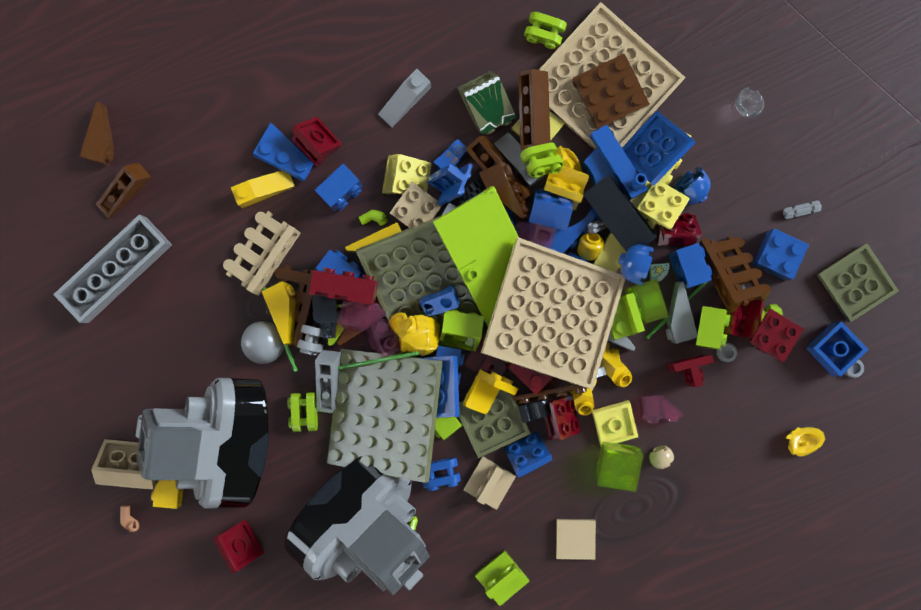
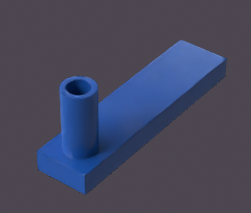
M608 125L592 132L590 138L629 199L632 200L648 190L645 185L647 182L646 175L637 173Z

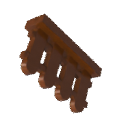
M731 235L727 237V240L720 242L715 240L709 241L708 238L701 239L699 245L705 251L706 257L704 259L706 265H709L711 268L712 282L729 313L737 311L741 303L743 306L749 304V301L756 299L765 301L771 288L767 284L759 285L758 280L761 278L762 272L757 268L751 269L749 267L753 261V256L750 253L741 252L745 244L742 238H733ZM734 252V256L726 258L723 256L725 253ZM742 267L744 270L733 273L731 269ZM751 283L753 286L746 289H741L740 285Z
M286 265L285 268H278L275 275L277 278L282 279V282L288 283V281L300 284L299 291L294 290L296 306L293 345L297 346L298 341L305 340L306 333L301 332L302 325L311 326L313 321V297L309 295L313 270L310 272V270L304 269L303 272L291 270L292 266ZM267 307V308H266L267 314H268L269 316H272L271 313H270V311H269V308Z

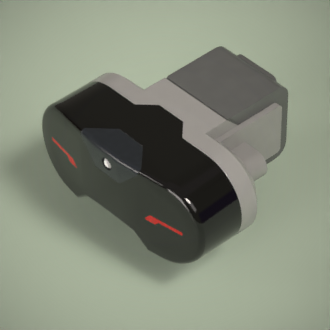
M216 378L207 387L204 397H187L185 409L155 408L143 410V414L138 416L136 437L139 438L137 463L142 478L147 480H176L177 489L194 490L195 499L198 500L204 509L245 508L249 506L258 490L268 451L269 413L266 392L262 382L258 379Z
M359 456L330 478L314 494L295 518L285 538L286 552L314 580H324L338 574L348 583L363 571L383 592L388 590L394 596L403 585L410 591L423 577V574L418 569L430 557L420 535L407 524L416 513V509L407 502L411 491V480L384 475L372 464L366 467L360 462L362 456Z

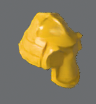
M396 313L390 317V327L399 336V346L402 352L418 351L419 355L425 356L437 349L441 325L434 318L425 315H414L407 318L406 313Z

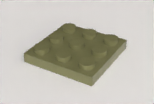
M867 243L816 274L847 322L854 321L899 291Z
M501 389L487 414L464 406V401L459 402V418L478 458L531 434L526 422H522L519 407L516 401H513V395Z

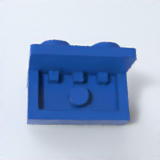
M469 163L458 169L449 164L429 176L427 183L441 192L437 205L442 206L445 203H450L451 200L463 195L465 191L464 186L471 177L470 172L473 165Z
M534 432L504 448L518 478L552 461L551 454L538 432Z

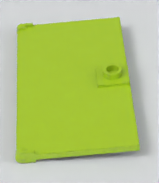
M494 186L487 188L433 221L481 315L484 316V321L488 327L515 240L519 238Z

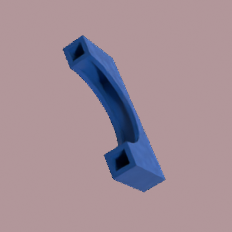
M597 148L581 165L589 174L593 186L610 174L617 181ZM591 206L587 216L579 223L568 227L567 231L529 222L519 233V236L524 240L564 253L568 248L572 250L578 243L576 239L579 235L586 234L588 232V224L593 220L600 219V216Z

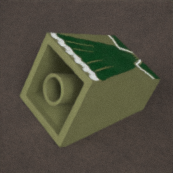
M489 71L457 87L460 97L478 132L481 134L485 133V135L494 132L496 127L500 125L506 126L512 123V119L516 118L497 74Z

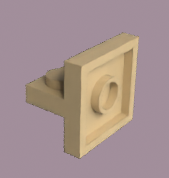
M482 456L463 490L476 497L477 501L484 505L486 503L497 510L516 475Z

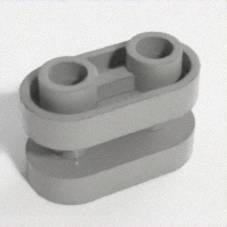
M303 324L301 332L306 333L305 340L298 341L297 347L301 348L300 352L317 355L318 352L323 350L324 346L318 343L319 338L323 337L321 328Z

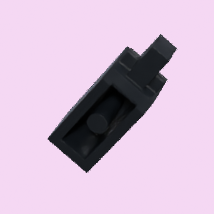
M312 295L313 320L320 324L323 338H336L337 324H340V319H343V309L339 307V300L341 299Z

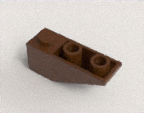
M501 162L479 172L486 189L494 186L504 205L521 218L529 216L527 213L529 211L528 206L524 200H521L519 195L521 193L520 188L516 182H513L511 177L513 173L508 164L506 165L505 162Z

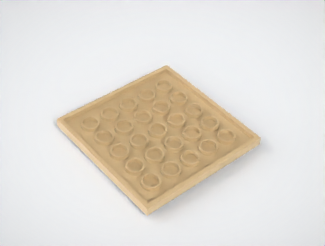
M601 2L539 69L548 71L549 110L594 150L597 147L590 138V134L597 129L572 81L573 77L625 53L650 105L608 125L621 147L629 141L686 78Z
M516 238L481 353L588 389H593L625 278L623 275L530 241Z

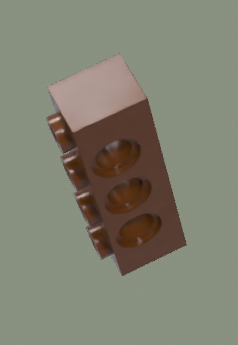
M479 136L466 148L483 171L501 162H505L506 165L508 164L486 136ZM511 168L513 173L511 177L513 182H516L520 188L521 193L519 195L521 200L527 201L533 193Z

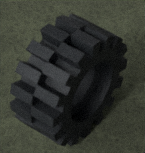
M482 178L466 187L463 195L456 198L460 204L486 190Z

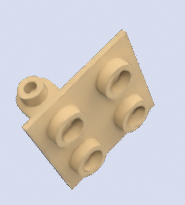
M411 182L390 214L408 226V228L433 219L442 206L437 205L438 201Z

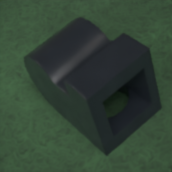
M548 400L518 406L523 423L552 415Z

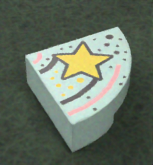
M669 263L650 265V284L661 281L667 275Z

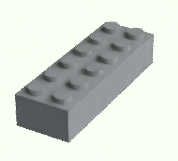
M139 214L53 295L79 323H89L166 252L172 244L147 217Z

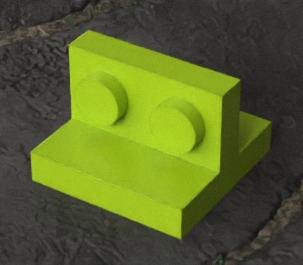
M634 293L627 294L619 299L610 330L612 340L645 331Z
M505 550L475 574V577L484 586L487 596L490 599L493 598L499 606L529 582L527 576Z

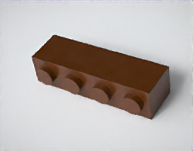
M530 69L518 72L521 150H525L532 146L551 143L548 71Z

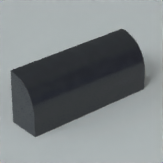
M611 174L583 194L625 251L633 245H647L657 237L656 233L641 213L637 211L635 205Z

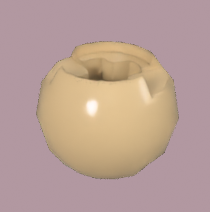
M662 445L653 449L649 459L655 468L664 469L673 462L674 454L669 447Z

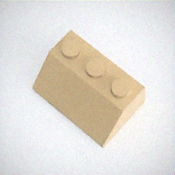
M104 439L91 469L95 484L154 490L157 480L142 478L137 463L138 442Z

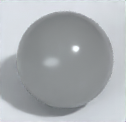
M258 321L246 328L241 338V347L245 356L258 364H267L275 361L284 350V344L276 325L268 321Z

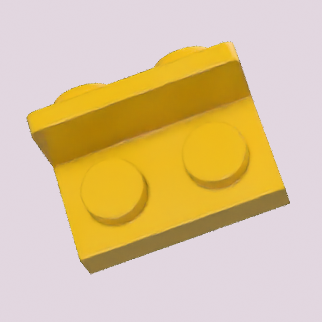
M563 166L559 173H550L548 175L544 190L573 200V210H576L583 198L584 188L589 175Z

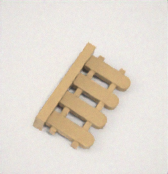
M269 211L266 214L258 212L255 215V220L260 224L256 230L251 227L245 230L244 235L249 239L246 245L238 243L234 246V252L238 255L236 260L227 259L223 263L224 269L228 271L226 273L227 276H236L243 281L242 286L258 296L301 234V232L283 221L280 224L271 218L273 214ZM265 227L275 233L271 240L261 234ZM254 243L264 249L261 255L251 250ZM243 259L254 265L250 272L240 266Z

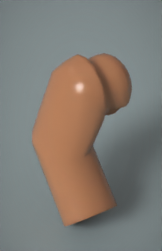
M130 505L120 506V524L128 531L135 532L139 529V523L130 515Z

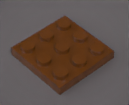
M625 53L572 79L597 130L650 105Z

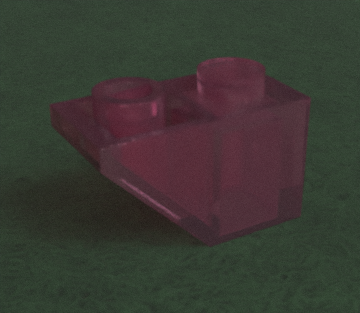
M517 221L515 226L519 238L551 249L556 229Z
M343 301L337 324L346 330L363 332L383 318L386 312L377 303L366 305L358 302Z
M387 318L369 323L366 335L376 353L381 354L384 358L402 352L401 346Z
M662 395L639 396L641 419L647 420L649 424L659 423V419H666V422L678 421V418L684 417L683 413Z

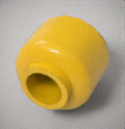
M597 233L582 235L577 247L579 256L587 261H595L604 248V240Z

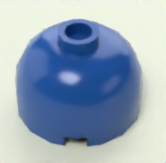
M701 167L695 168L697 171L694 173L688 171L674 184L675 190L689 197L686 205L701 204L708 198L707 195L710 191L711 182Z
M638 244L628 248L625 254L621 253L618 264L621 265V273L626 280L638 285L643 284L641 278L646 279L652 261L649 251L653 252V247Z

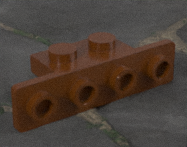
M553 377L537 395L533 392L512 398L513 401H519V404L530 403V399L537 398L538 401L549 399L550 395L555 394L556 397L568 396V392L575 391V394L587 392V388L571 385L570 382Z

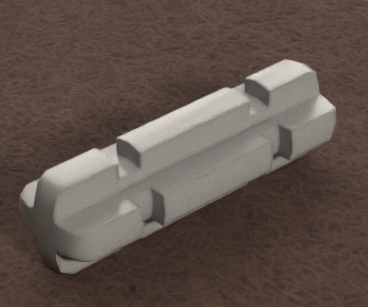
M816 200L812 201L811 204L808 202L793 206V208H784L783 215L785 219L794 218V215L798 217L811 214V211L813 213L819 212L822 206L820 201Z
M601 218L587 226L588 232L592 234L608 228Z

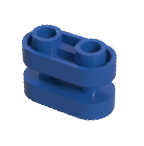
M451 457L431 461L429 482H422L423 488H427L428 491H434L443 485L447 487L457 486L458 482L461 481L460 473L453 472V467L458 466L457 458ZM445 469L446 474L434 476V471Z

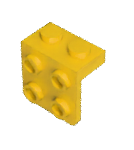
M480 369L469 392L465 396L463 405L487 414L500 389L515 395L518 388L512 385V380L504 376L502 377L493 371L489 374Z

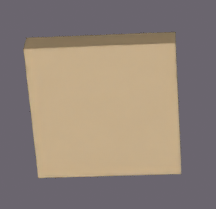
M556 519V559L595 560L596 520Z

